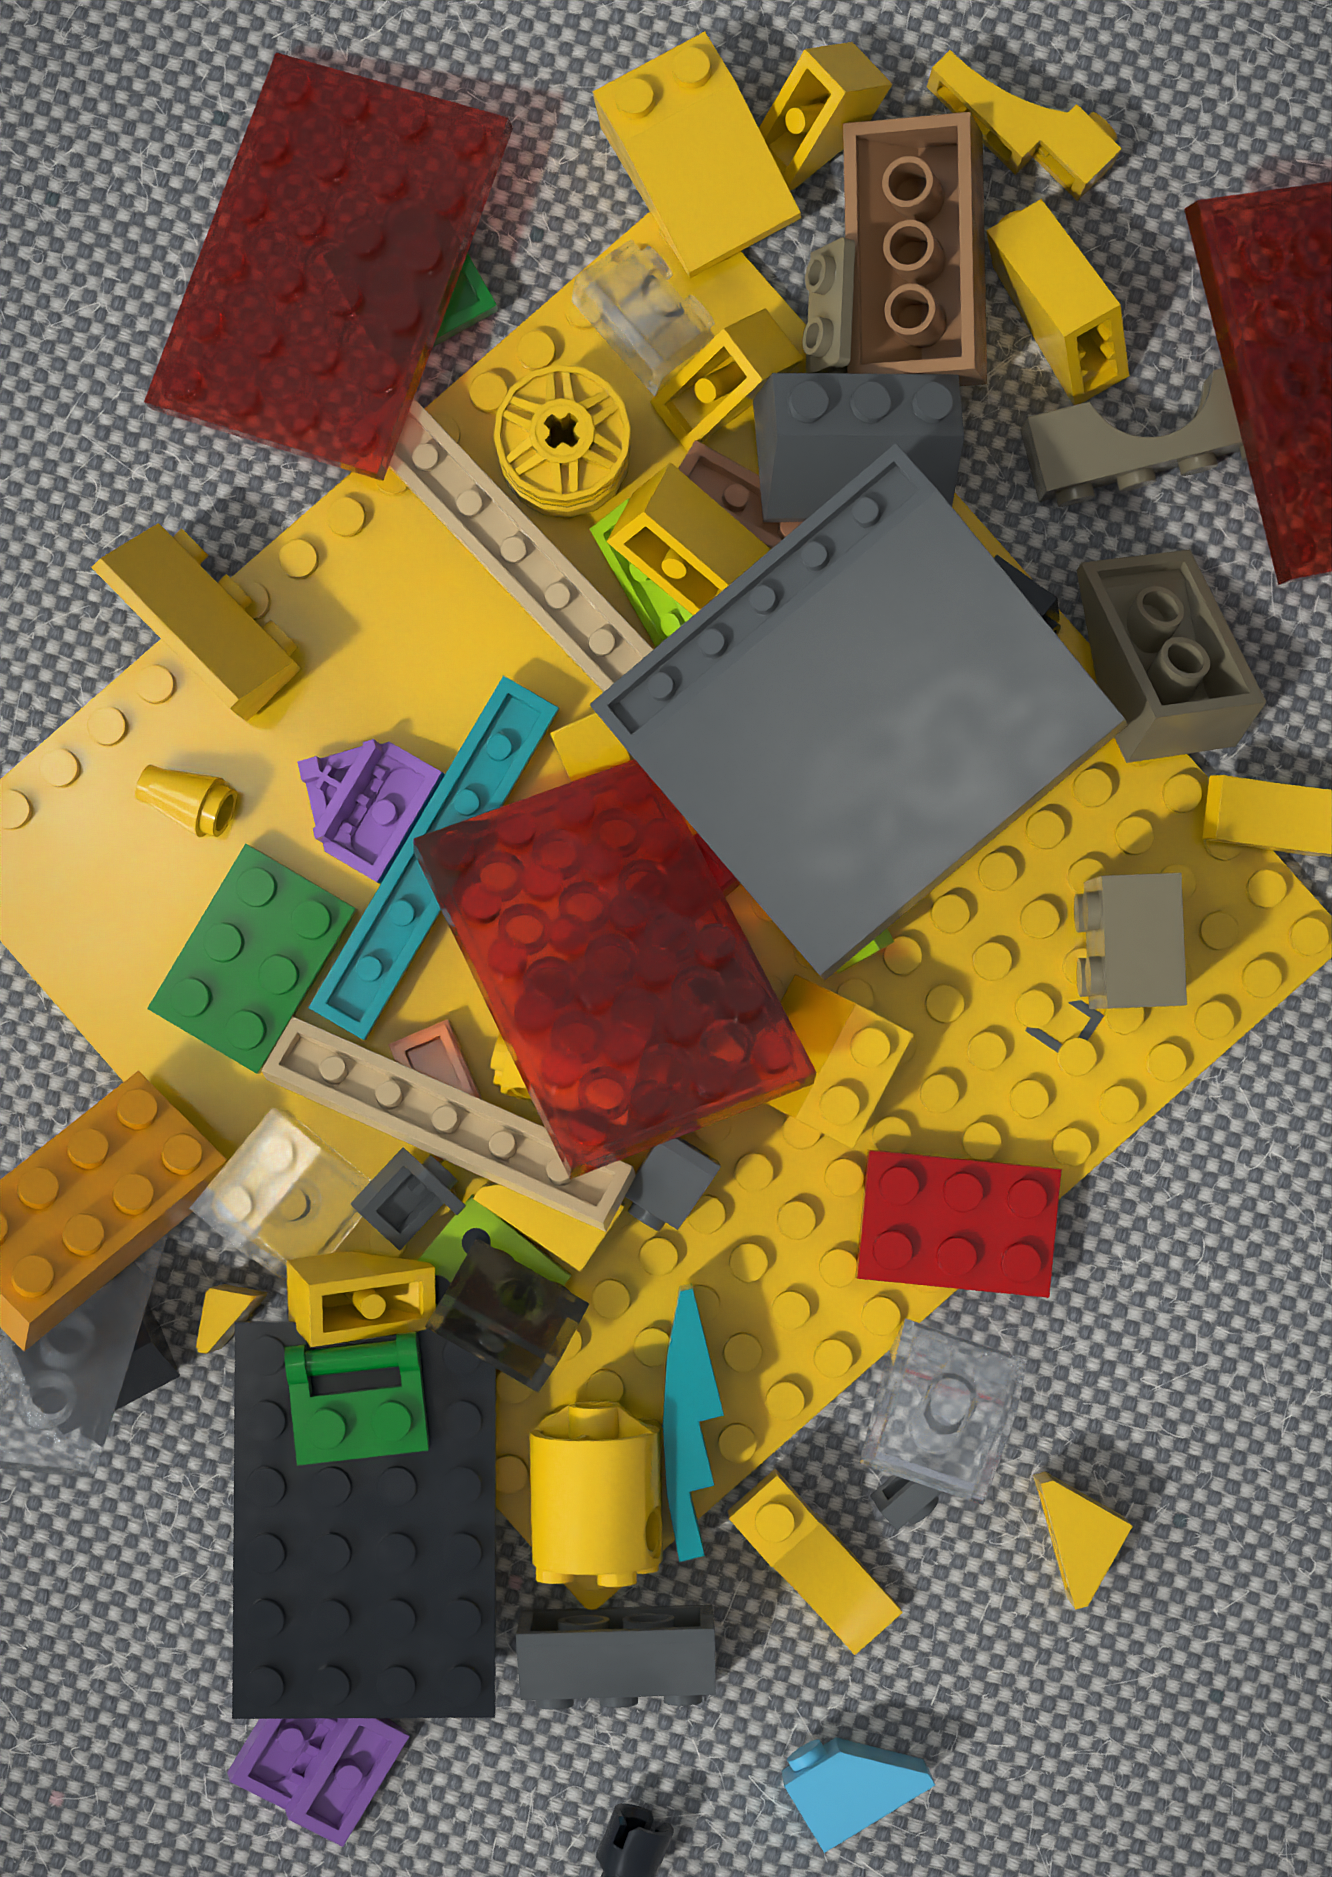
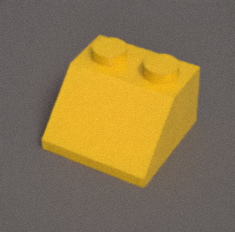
M795 974L776 1009L784 1022L773 1031L765 1030L736 1088L854 1149L914 1034L857 1003Z

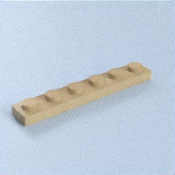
M405 388L358 431L360 437L603 692L653 650Z
M293 1016L261 1070L265 1078L272 1083L605 1232L636 1176L633 1166Z

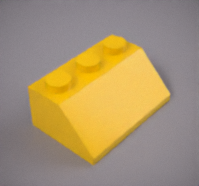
M157 523L101 557L91 568L229 709L246 722L301 670L290 657L298 646L272 620L261 628L248 615L245 609L253 600L227 574L216 582L200 566L209 555L182 528L172 537Z

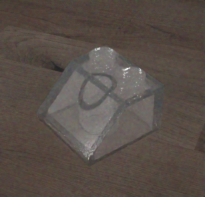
M630 239L575 278L571 301L655 396L715 337L710 330L715 325V321L707 309L693 295L683 299L667 281L673 276V273L652 247L647 246L641 251L634 241Z
M272 1107L189 1209L239 1251L287 1282V1259L330 1254L337 1249L362 1218L350 1203L371 1180L288 1110Z
M905 1318L885 1359L859 1463L983 1505L988 1496L1017 1413L1028 1360Z

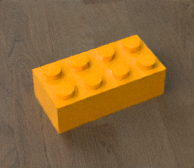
M139 1070L0 1179V1328L24 1352L219 1190L227 1159Z

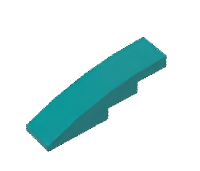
M692 1283L679 1286L667 1349L663 1406L667 1498L679 1562L705 1556L704 1544L691 1491L714 1486V1479L700 1421L724 1416Z

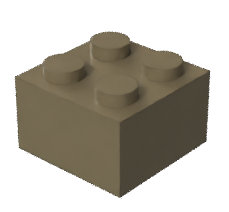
M1181 873L1108 875L1084 882V893L1075 894L1074 921L1076 932H1086L1087 958H1078L1077 988L1080 997H1089V1009L1187 1005Z

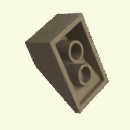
M1191 550L1081 562L1076 571L1096 681L1100 689L1127 722L1128 726L1114 737L1126 763L1236 747L1266 704V700Z

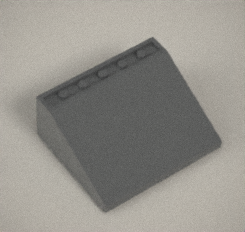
M896 443L589 704L632 757L824 980L842 967L1128 726L1122 714L943 495Z

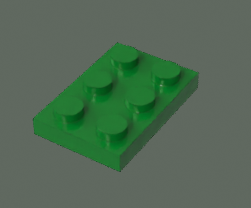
M245 843L147 1009L249 1070L260 1074L289 1021L297 1013L358 909Z

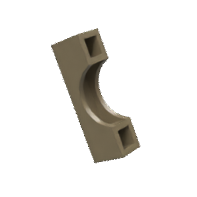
M1276 355L1213 370L1202 384L1200 402L1191 422L1167 435L1139 437L1122 432L1103 419L1090 401L1029 416L1020 431L1038 501L1042 502L1056 498L1058 507H1065L1094 498L1093 488L1118 483L1119 491L1121 492L1134 490L1155 483L1157 481L1155 473L1179 467L1181 476L1201 473L1217 467V457L1240 452L1243 461L1268 456L1280 450L1278 442L1283 441L1295 427Z

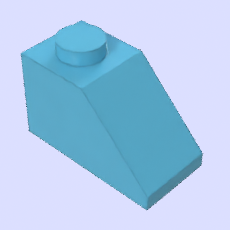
M837 1737L824 1745L819 1739H816L801 1746L787 1758L789 1766L781 1770L784 1787L824 1853L935 1786L930 1769L924 1759Z

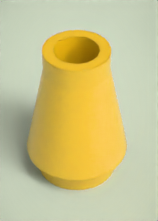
M152 764L147 765L141 773L135 791L137 800L151 805L197 837H203L206 834L214 837L220 836L231 820L237 798L236 790L225 786V781L222 777L162 769Z

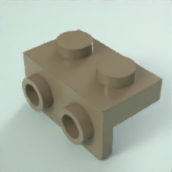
M841 237L811 252L810 262L805 274V284L809 291L808 323L804 329L802 339L803 349L806 353L805 373H847V365L851 359L855 264L854 240Z

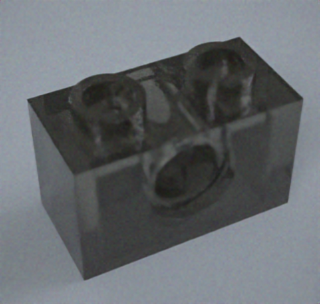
M476 1238L425 1327L534 1391L539 1392L563 1356L589 1303L572 1294L562 1284L550 1281L517 1262L507 1252L493 1248Z

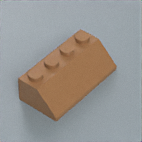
M970 112L844 123L845 238L855 241L851 359L847 365V373L959 375L960 386L987 384L982 131Z

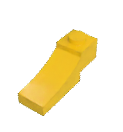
M951 50L931 69L927 88L952 113L970 112L983 133V144L1015 175L1034 158L1076 201L1114 165L1122 150L1116 143V132L1099 114L1091 112L1088 115L1077 104L1067 113L1023 100L986 80L967 66Z
M1228 775L1209 776L1202 839L1306 856L1332 857V790Z
M776 1468L727 1511L729 1520L750 1544L798 1592L854 1655L903 1613L892 1597L818 1513H815Z

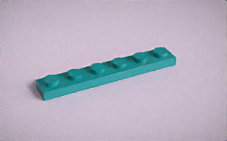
M502 677L308 1007L309 1009L362 1040L367 1039L559 712L557 706L509 678Z

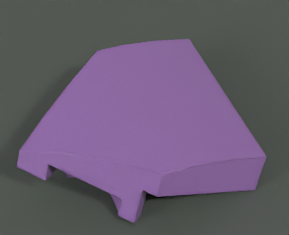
M374 739L363 742L361 747L319 758L314 756L297 761L301 780L306 783L315 822V827L313 828L315 839L323 843L326 853L381 884L445 774L391 742L380 744Z

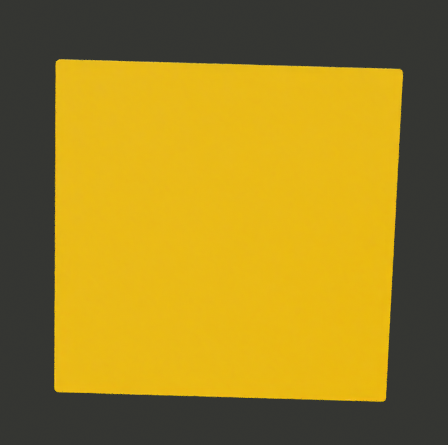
M648 212L424 409L654 650L655 646L590 531L592 526L626 499L631 498L634 491L671 462L675 467L679 468L688 453L649 401L723 328L764 308L767 309L804 358L789 373H805L806 353L803 349L802 339L806 324L741 251L689 278L651 212ZM556 364L583 367L608 381L624 402L631 427L628 473L615 496L594 512L572 518L542 515L520 502L504 480L493 437L497 409L510 387L531 371ZM751 405L703 441L702 444L759 475L754 408ZM572 425L564 431L558 430L555 426L549 429L552 448L555 449L562 442L568 444L571 448L576 445L574 441V427ZM375 452L231 577L253 600L245 609L248 615L261 628L272 620L298 646L290 657L301 670L253 717L246 722L229 709L171 648L160 639L0 779V941L123 1082L139 1070L227 1159L219 1191L286 1268L287 1259L344 1251L417 1261L455 1216V1213L443 1204L399 1251L362 1217L350 1203L403 1147L421 1164L429 1155L435 1158L433 1154L268 1081L262 1071L260 1074H256L147 1009L245 843L358 909L295 1014V1018L393 1061L395 1059L388 1044L448 1019L451 1022L482 1100L633 1166L635 1173L664 1127L719 1161L721 1168L678 1230L665 1223L661 1231L658 1232L627 1212L633 1201L624 1197L625 1207L581 1272L519 1231L571 1274L566 1284L496 1367V1507L531 1547L530 1432L568 1405L587 1401L620 1403L621 1407L643 1423L654 1425L660 1429L663 1550L675 1541L666 1487L663 1406L667 1349L679 1286L692 1283L724 1416L700 1421L713 1474L714 1486L691 1491L698 1520L958 1290L955 1288L864 1280L855 1277L868 1149L1062 1169L1059 1191L1060 1199L1332 958V916L1273 850L1202 839L1209 778L1188 754L1126 763L1115 738H1112L891 924L887 929L895 942L838 974L834 972L826 980L814 970L742 884L649 963L609 918L606 912L693 837L697 831L629 752L628 754L635 769L576 794L550 733L595 713L589 704L599 697L603 691ZM954 493L952 508L992 557L1000 556L1032 579L961 498ZM1059 610L1060 620L1058 624L1061 625V629L1057 636L1097 684L1089 642ZM505 676L557 706L559 712L366 1040H362L308 1007L381 884L326 853L323 843L315 839L313 832L315 822L306 783L301 780L297 761L314 756L319 758L361 747L363 742L374 739L380 744L391 742L446 774L500 680ZM152 764L162 769L222 777L225 781V786L235 789L237 794L233 815L224 832L218 837L209 834L197 837L151 805L137 800L135 797L136 786L145 767ZM1181 873L1187 1005L1095 1009L1103 1014L1104 1017L1088 1041L1078 1038L1091 1018L1068 1003L1082 1000L1089 1005V997H1080L1077 988L1078 958H1087L1086 932H1076L1075 894H1083L1084 882L1100 876ZM726 953L747 974L775 1009H777L796 974L857 1003L914 1034L854 1149L736 1088L766 1029L755 1037L757 1045L746 1054H743L687 988L699 976L705 979L715 971L714 963ZM537 969L662 1005L676 1047V1057L663 1099L629 1125L628 1129H623L502 1094L500 1092L501 1087L493 1085L496 1070L490 1068L491 1059L500 1032L512 1033L514 1027L512 1026L515 1009L510 1008V1001L520 971L534 974ZM1026 1028H1039L1062 1045L1058 1053L1025 1031ZM449 1161L440 1163L458 1180L450 1191L463 1203L472 1194L475 1195L483 1185L495 1183ZM575 1575L574 1581L563 1583L585 1608L590 1610L599 1608L622 1588L598 1585L597 1575Z

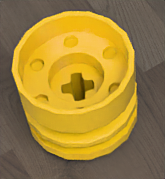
M556 364L531 371L510 387L497 409L493 437L504 480L520 502L542 515L563 518L576 517L594 512L614 497L628 473L631 427L624 402L608 381L583 367ZM572 425L574 427V441L576 445L571 448L568 444L562 442L555 449L552 448L549 429L555 426L558 430L564 431Z

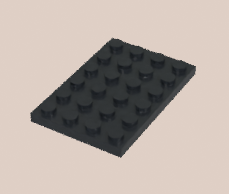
M436 1320V1322H431L425 1330L416 1331L420 1347L430 1441L429 1451L298 1466L289 1385L285 1369V1346L306 1344L307 1350L394 1341L396 1340V1334L310 1347L298 1333L296 1322H235L232 1719L495 1718L496 1320ZM399 1367L311 1377L313 1395L402 1385Z

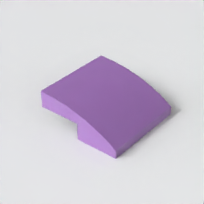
M389 1718L259 1719L227 1771L231 1783L285 1809L288 1820L343 1847L410 1736L405 1729Z

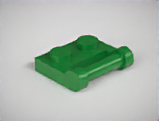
M416 1331L397 1333L396 1340L315 1350H307L306 1344L285 1346V1369L290 1393L297 1466L429 1451L430 1441L420 1347ZM399 1367L402 1385L319 1395L312 1394V1376Z

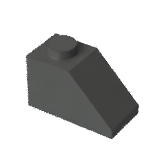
M664 1127L636 1171V1176L625 1197L633 1201L627 1212L658 1232L661 1231L665 1223L678 1230L721 1168L719 1161Z

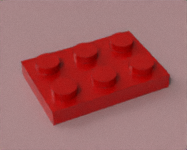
M868 1149L855 1277L864 1280L1049 1298L1062 1169Z

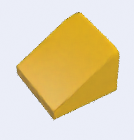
M596 712L550 733L576 794L635 769L627 749Z
M227 1284L218 1285L206 1290L196 1343L198 1352L208 1354L222 1349L235 1334V1322L246 1321L266 1298L267 1292Z

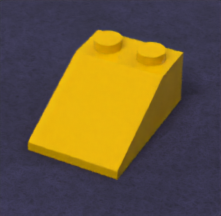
M705 31L592 91L601 130L689 278L801 219V212L736 81Z

